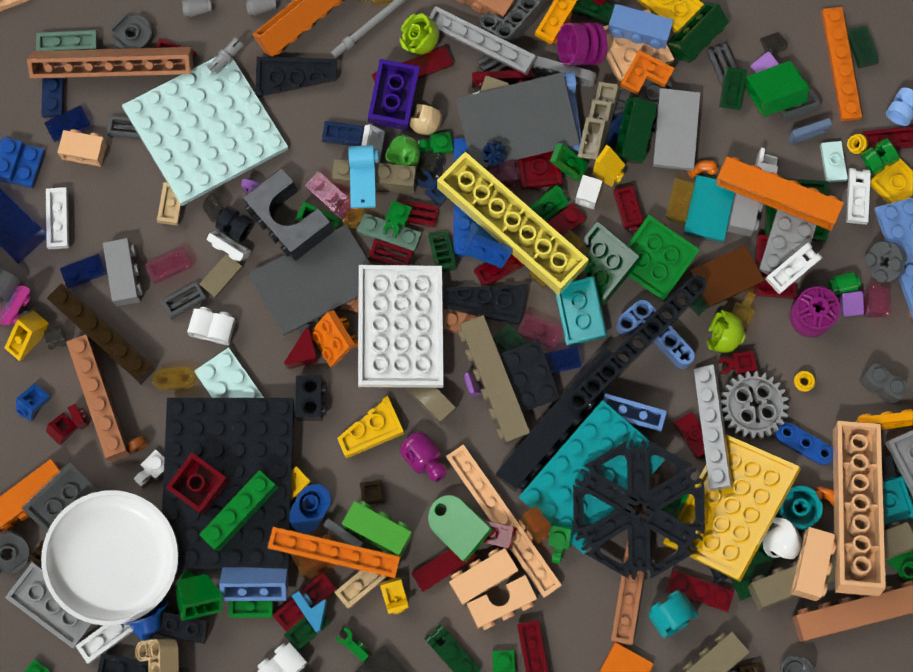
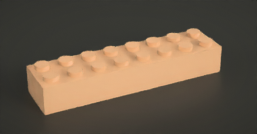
M837 421L833 429L834 542L837 543L835 549V593L880 596L886 588L881 424Z

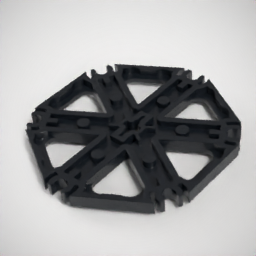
M626 440L585 464L584 466L588 467L591 472L588 473L587 470L581 469L580 472L586 475L585 480L579 481L575 479V482L578 485H582V488L573 485V535L582 531L583 534H579L575 538L576 541L581 538L586 539L587 543L581 547L582 551L591 547L592 549L584 554L628 579L629 570H632L631 577L633 580L636 578L635 574L637 571H642L643 579L647 580V570H650V579L691 556L694 553L687 550V547L689 546L693 550L698 549L692 545V540L694 538L703 540V537L697 534L696 531H700L705 535L704 484L695 488V485L701 483L702 479L699 478L695 481L691 479V474L697 470L692 468L686 472L685 470L692 466V464L649 440L648 449H645V440L641 441L642 445L640 448H635L634 440H630V449H627ZM618 455L624 456L627 460V490L604 478L599 473L601 465ZM653 455H658L674 464L677 472L671 478L649 490V458ZM590 494L616 510L587 525L582 521V498L584 495ZM691 494L695 499V520L691 524H686L661 509L684 495ZM628 503L636 506L640 503L643 504L642 509L649 515L647 516L644 513L635 515V510ZM628 529V559L625 563H618L601 553V544ZM650 529L675 542L678 546L677 552L659 563H653L650 560Z

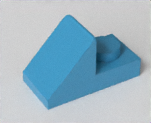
M299 591L292 595V598L316 633H320L322 631L327 600L324 599L311 609L310 606L313 603L306 593L302 595Z

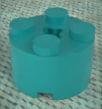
M795 486L789 490L776 517L788 520L795 526L798 532H801L819 521L823 505L813 489L806 486ZM796 505H799V509L802 510L800 513L797 512Z
M679 590L669 595V599L664 604L660 601L650 608L651 611L648 618L663 640L666 639L667 635L671 637L688 626L689 619L693 618L695 620L699 616L687 596Z

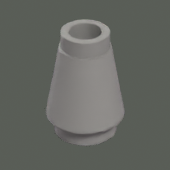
M182 0L184 17L189 16L191 18L212 11L210 0Z
M246 0L248 14L257 16L276 9L275 0Z

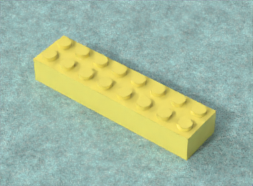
M464 152L437 180V189L500 244L511 247V254L558 295L587 266L589 259L468 153Z

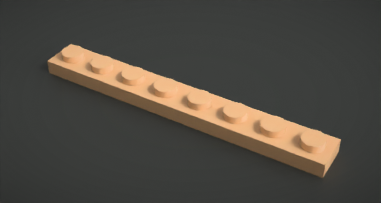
M464 444L447 455V460L490 522L517 528L513 548L510 551L542 597L545 598L561 587V583Z

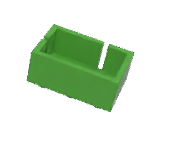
M354 501L342 522L344 530L359 538H362V536L366 537V542L383 551L385 550L388 554L400 556L401 560L412 539L410 527L400 521L397 524L392 522L391 516L382 511H379V513L374 512L371 509L372 506L363 501H360V503Z

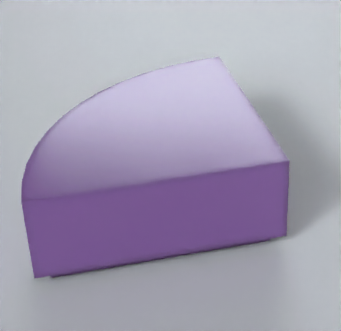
M242 179L241 186L244 193H250L261 185L252 180Z

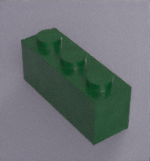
M706 2L667 43L678 60L691 63L724 30L729 20L719 4Z
M638 97L626 100L614 152L622 161L640 164L645 160L648 141L652 136V124L657 115V104Z

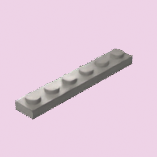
M436 6L429 16L436 22L439 32L525 75L529 73L537 59L536 55Z
M713 364L694 369L709 488L711 491L731 488L733 484L717 368Z

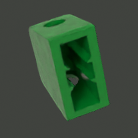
M186 571L181 575V579L177 581L176 598L182 621L222 612L223 595L208 575L194 576L191 571Z

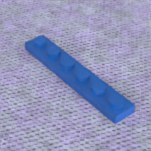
M454 138L455 162L464 152L468 153L465 138ZM454 204L453 254L454 256H468L464 254L469 228L474 220L456 204Z

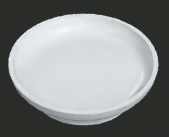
M99 491L75 500L55 518L43 543L42 572L47 588L55 601L72 616L97 625L124 624L150 612L167 594L177 570V542L168 520L149 501L128 492Z

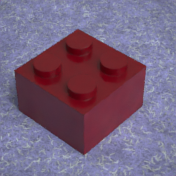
M191 453L166 486V489L199 513L206 515L231 480L203 459Z

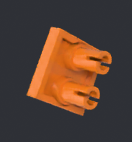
M334 310L327 312L310 331L312 340L316 343L323 358L330 367L337 365L352 348L358 347V339H356L358 336L356 334L350 336L346 331L350 327L349 322H345L347 320L345 317L339 319Z

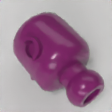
M422 431L415 432L401 444V456L417 474L427 472L429 479L433 482H438L446 476V466L438 462L441 457V451L426 433Z

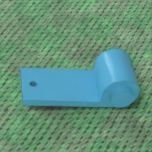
M374 145L349 146L351 209L376 208L375 162H379L378 149H374Z

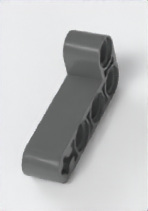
M520 0L504 19L492 13L484 14L480 19L481 29L515 44L549 6L551 0Z

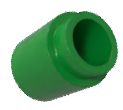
M850 272L833 276L832 279L828 280V286L831 292L841 296L844 293L858 292V287H861V281L858 275Z

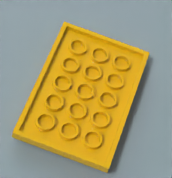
M726 434L733 487L711 491L709 488L707 465L704 467L699 476L702 481L695 485V488L704 484L705 535L700 531H696L697 534L703 537V540L694 538L692 545L698 549L693 550L688 546L687 550L694 553L689 556L690 558L740 582L801 469L791 462ZM691 494L677 516L678 520L686 524H691L695 520V499ZM665 538L663 541L664 545L677 551V544Z

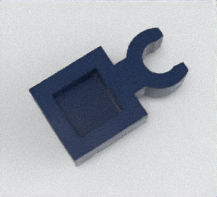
M424 171L423 173L427 177V181L423 182L418 178L417 184L422 188H427L425 195L441 206L448 197L437 189L439 177L434 181L428 171Z

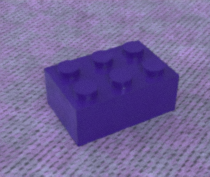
M384 59L379 60L368 113V123L405 131L408 130L419 76V66Z

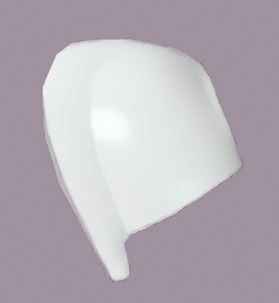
M775 517L763 539V548L765 553L772 558L781 556L786 559H794L799 555L802 541L798 531L791 522Z

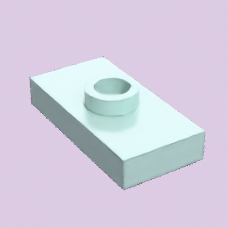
M842 142L821 143L820 150L825 180L829 181V183L847 181Z

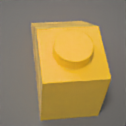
M606 145L595 161L592 175L613 187L616 182L620 183L625 176L623 172L625 164L611 147Z
M35 311L18 318L5 345V349L18 361H21L43 338L49 323Z

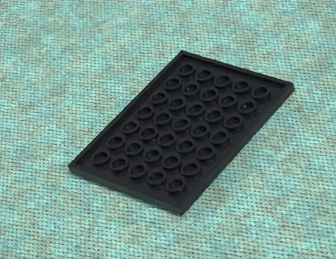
M167 398L162 514L168 520L176 538L178 549L177 569L249 567L290 570V554L268 549V544L273 527L291 531L294 398ZM191 453L203 459L231 480L206 515L199 513L166 489V486ZM259 470L262 471L279 488L220 551L214 550L199 534Z

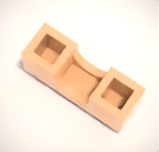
M526 575L506 584L505 587L509 594V601L503 606L493 605L489 601L487 594L467 603V608L478 629L483 628V630H487L496 625L494 621L500 618L505 621L515 616L514 611L520 608L525 611L535 606L533 602L537 598Z

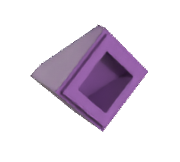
M768 51L750 67L754 73L777 66L779 63Z
M862 291L844 293L839 297L843 317L864 314Z
M465 373L464 380L469 396L472 398L481 395L480 389L483 388L481 382L476 381L473 373Z

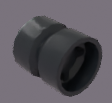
M227 206L219 215L215 227L224 234L230 233L232 239L242 243L250 234L254 226V220L246 215L240 216L238 210Z

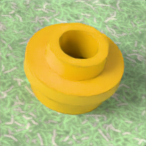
M855 134L848 139L847 147L853 154H861L867 148V139L862 134Z
M801 371L794 377V385L799 391L808 392L814 387L815 378L810 372ZM801 379H806L807 385H803Z

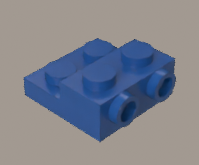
M2 137L0 142V181L33 189L45 150L25 145L22 141Z

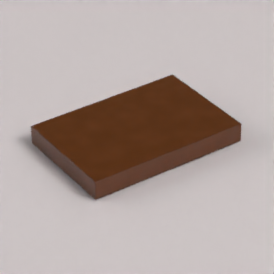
M746 245L700 265L689 272L691 276L699 275L706 280L707 285L702 297L708 308L765 281Z

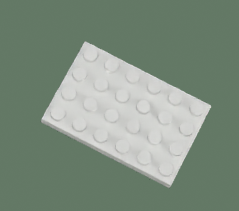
M359 265L358 387L443 388L442 266Z

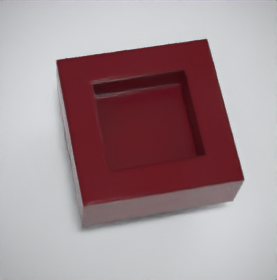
M76 404L67 407L75 425L80 430L88 426L86 422L88 416L83 407L79 408Z

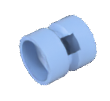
M900 88L894 101L886 111L888 119L895 124L908 126L913 119L912 89Z

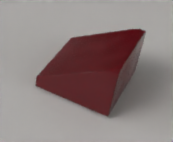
M63 413L48 423L46 433L61 445L78 427Z

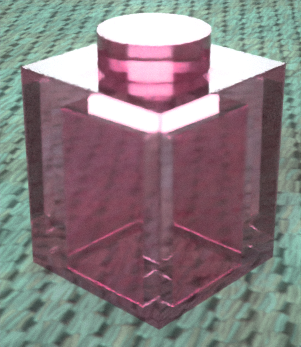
M514 160L505 161L502 165L497 163L496 167L489 165V173L505 187L517 186L520 171L518 166L515 167Z
M880 285L870 286L863 293L864 317L885 318L890 313L889 288H883Z

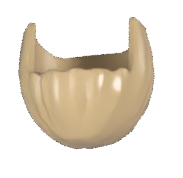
M421 104L416 105L413 117L409 118V125L413 131L422 135L435 133L442 123L440 110Z

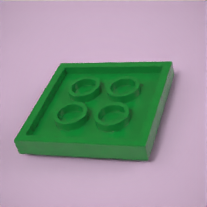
M648 215L627 245L642 258L629 277L665 301L700 249Z

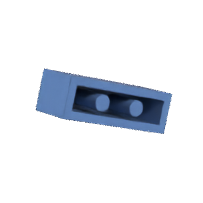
M615 4L607 34H611L615 38L629 39L637 44L644 43L655 49H665L673 19Z
M605 393L603 401L627 422L657 431L662 430L667 413L666 410Z
M222 567L219 585L223 601H286L289 585L288 569Z

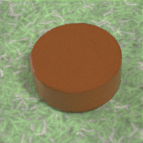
M142 435L129 442L127 447L130 453H137L149 445V441L145 435Z

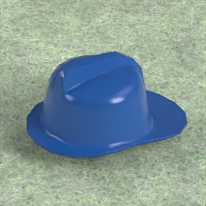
M311 484L297 495L290 511V523L297 532L310 533L318 527L331 503L330 493L324 486Z
M161 600L155 608L144 616L124 624L130 625L134 634L140 640L145 641L154 636L161 628V612L168 606L169 602Z

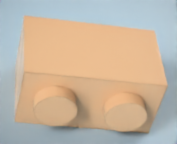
M74 129L70 131L63 130L58 154L62 160L102 167L107 143L97 133H90L88 135Z

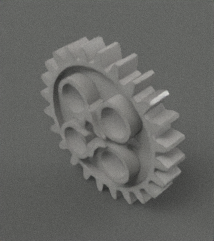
M747 371L745 378L738 374V381L732 378L730 380L732 386L726 385L724 388L727 392H722L721 394L725 398V400H721V405L725 406L722 412L727 414L724 417V421L730 420L731 422L728 428L735 426L734 433L742 431L743 438L749 433L751 440L755 438L756 434L759 439H762L764 433L769 437L772 435L771 430L777 432L779 430L777 425L784 424L781 418L788 416L783 411L789 409L788 405L783 404L788 400V397H782L785 389H778L781 383L773 384V376L767 380L766 373L759 377L757 371L754 372L753 376ZM749 387H751L752 390H753L752 395H751V392H750V390H749ZM763 389L766 392L767 397H760L757 393V390ZM737 393L745 394L746 401H740L737 398ZM752 401L754 404H758V407L756 409L754 406H750ZM762 410H769L771 418L764 417ZM748 413L751 417V421H744L741 417V414Z

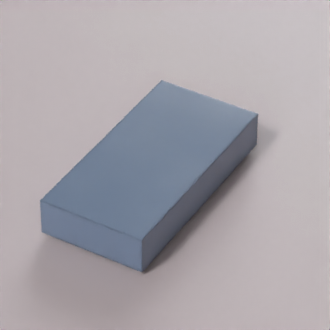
M830 118L793 130L788 137L790 144L827 133L832 125Z

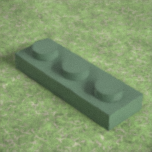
M96 30L36 33V51L98 49V33Z
M363 213L357 234L400 246L415 253L421 232L399 226V235L397 238H393V229H389L386 235L383 234V228L388 223L387 221Z

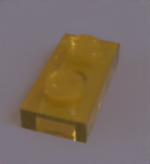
M679 179L674 180L665 219L685 223L694 183Z

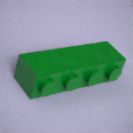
M259 470L199 535L214 550L220 551L279 487Z

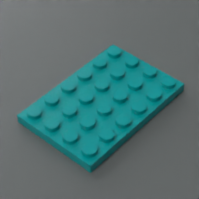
M602 400L520 494L519 498L548 524L557 523L573 526V485L582 488V485H578L575 482V479L584 481L586 475L580 472L581 469L587 470L588 473L591 472L584 465L626 440L627 449H630V440H634L635 448H640L642 445L641 441L645 440V449H648V439ZM618 455L601 465L599 473L604 478L627 490V460L624 456ZM653 455L649 458V478L665 459L658 455ZM586 494L582 498V521L587 525L616 510L590 494ZM582 531L577 532L575 535L572 532L571 544L584 554L586 550L582 551L581 547L586 545V539L581 538L578 541L575 539L577 535L583 534Z

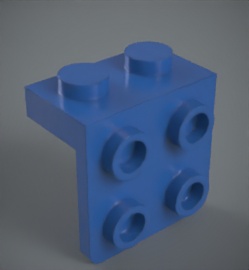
M472 222L464 254L502 268L510 257L512 248L500 244L476 222Z

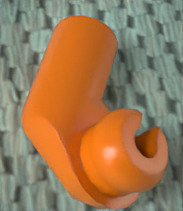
M701 160L694 164L693 171L687 170V173L691 178H694L702 171H708V174L714 175L718 172L717 163Z
M821 486L816 487L815 492L820 501L825 498L834 507V490Z

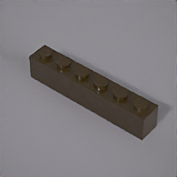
M62 283L47 297L52 305L140 385L155 371L154 367Z

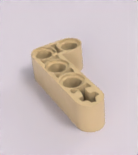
M152 639L140 641L137 644L135 650L136 658L139 661H148L149 672H179L178 644L174 639Z

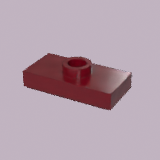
M633 185L613 190L624 230L641 226L644 220Z
M691 411L673 424L697 459L705 454L701 425Z

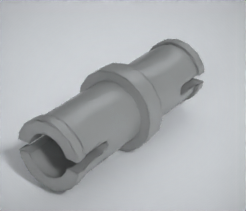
M234 37L224 50L221 49L218 52L219 55L207 65L210 71L213 70V74L217 75L227 63L230 64L236 53L244 47L240 41L237 42V38Z

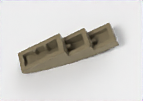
M599 82L596 98L592 100L589 117H586L578 153L579 158L596 160L600 155L614 114L620 89L618 84Z

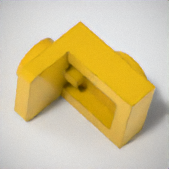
M400 577L380 582L388 614H398L409 608Z

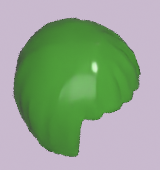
M403 134L392 140L385 158L392 165L415 166L420 159V147L416 140Z

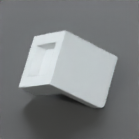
M761 147L755 165L765 172L777 173L778 166L776 165L778 158L764 154L765 148Z
M583 175L574 204L594 209L602 181Z

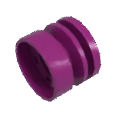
M564 23L561 26L557 37V52L559 59L564 65H599L604 60L607 51V36L605 29L600 23Z
M818 286L808 288L800 294L790 308L789 319L792 327L796 332L805 337L813 338L823 335L839 317V300L827 288ZM815 306L818 307L819 313L815 312Z

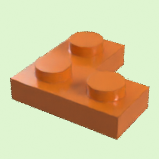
M638 50L620 83V87L638 95L644 82L648 79L665 88L674 71V67Z

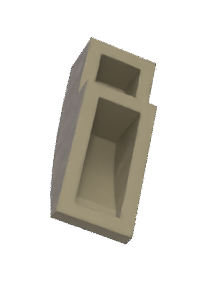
M404 387L440 425L456 411V407L437 388Z

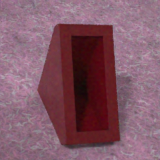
M305 328L284 361V365L288 369L318 362L308 328Z

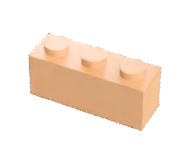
M811 527L804 532L791 594L817 601L822 596H825L828 586L825 583L826 575L830 574L832 563L829 562L830 556L834 554L837 544L834 542L835 534Z
M496 548L488 553L489 558L481 561V559H478L469 565L471 569L463 573L460 570L451 576L452 580L449 581V584L462 606L518 573L516 565L505 548L501 551L499 548Z

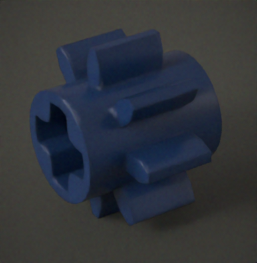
M493 140L492 144L486 143L487 145L482 150L483 161L488 162V165L496 167L497 163L502 165L507 158L506 146L501 145V142Z

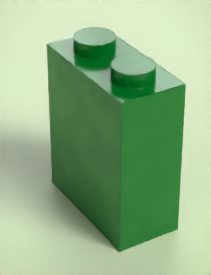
M791 61L746 76V92L762 117L807 102L808 92H810L807 81L802 79L799 69L794 67Z

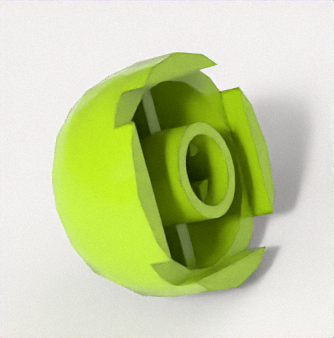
M423 13L411 15L401 27L403 32L402 38H400L401 46L410 53L419 55L429 53L438 43L439 29L437 24Z
M721 310L722 313L717 312L709 326V331H713L711 340L707 338V346L712 351L727 353L732 352L739 344H742L746 334L742 321L735 314Z

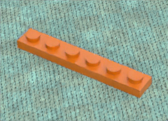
M825 8L821 11L840 122L861 120L862 113L843 8Z
M276 527L272 528L268 549L394 579L400 561V556Z

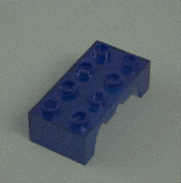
M0 188V247L19 264L46 239V232Z

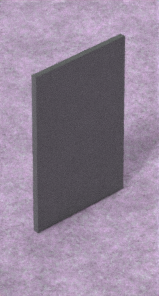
M563 72L456 98L458 115L460 116L468 154L482 167L490 166L488 162L483 161L482 150L487 145L486 143L492 144L493 140L499 141L501 145L506 146L507 158L503 163L554 151L556 144L563 143L566 147L579 145L577 127L575 126Z
M344 225L334 230L333 233L297 261L291 256L286 257L284 255L248 273V276L272 315L274 322L279 327L283 336L322 317L327 312L357 299L359 291V265L371 264L347 225Z

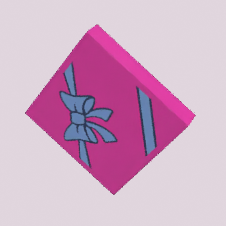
M18 286L10 300L5 303L0 311V325L8 326L15 324L20 316L18 313L20 307H25L31 298L28 295L30 293L29 288L26 286Z

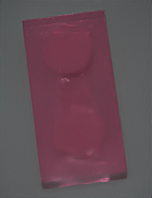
M183 247L145 264L154 284L192 267Z
M525 313L517 334L534 341L539 339L541 344L556 349L563 328Z

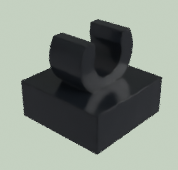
M892 457L882 458V481L896 478L898 472H895L894 464L896 463Z

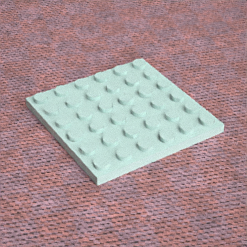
M213 58L193 68L191 74H181L122 105L123 110L181 206L288 150L286 142L233 58V61L230 64L227 63L217 75L213 74V70L210 71L207 68V65L215 59Z

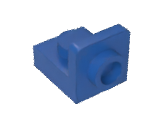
M34 383L16 398L15 409L21 417L32 421L35 412L50 400V395Z

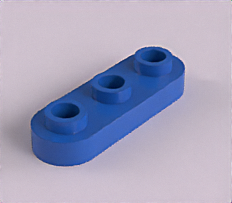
M784 422L783 425L778 426L779 430L774 432L775 438L779 443L818 465L824 466L833 461V448L829 444L791 423ZM784 429L789 430V436L784 435ZM802 440H807L809 445L807 447L804 446ZM822 450L827 452V457L821 455Z

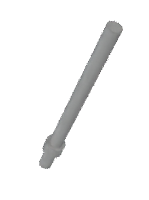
M394 0L350 37L346 36L341 40L342 43L330 52L331 55L337 58L346 49L350 50L357 40L407 0Z

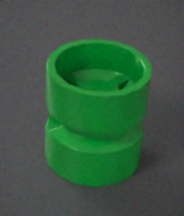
M887 138L878 142L874 149L870 147L860 154L866 167L874 176L882 172L886 165L890 167L900 160L898 153Z

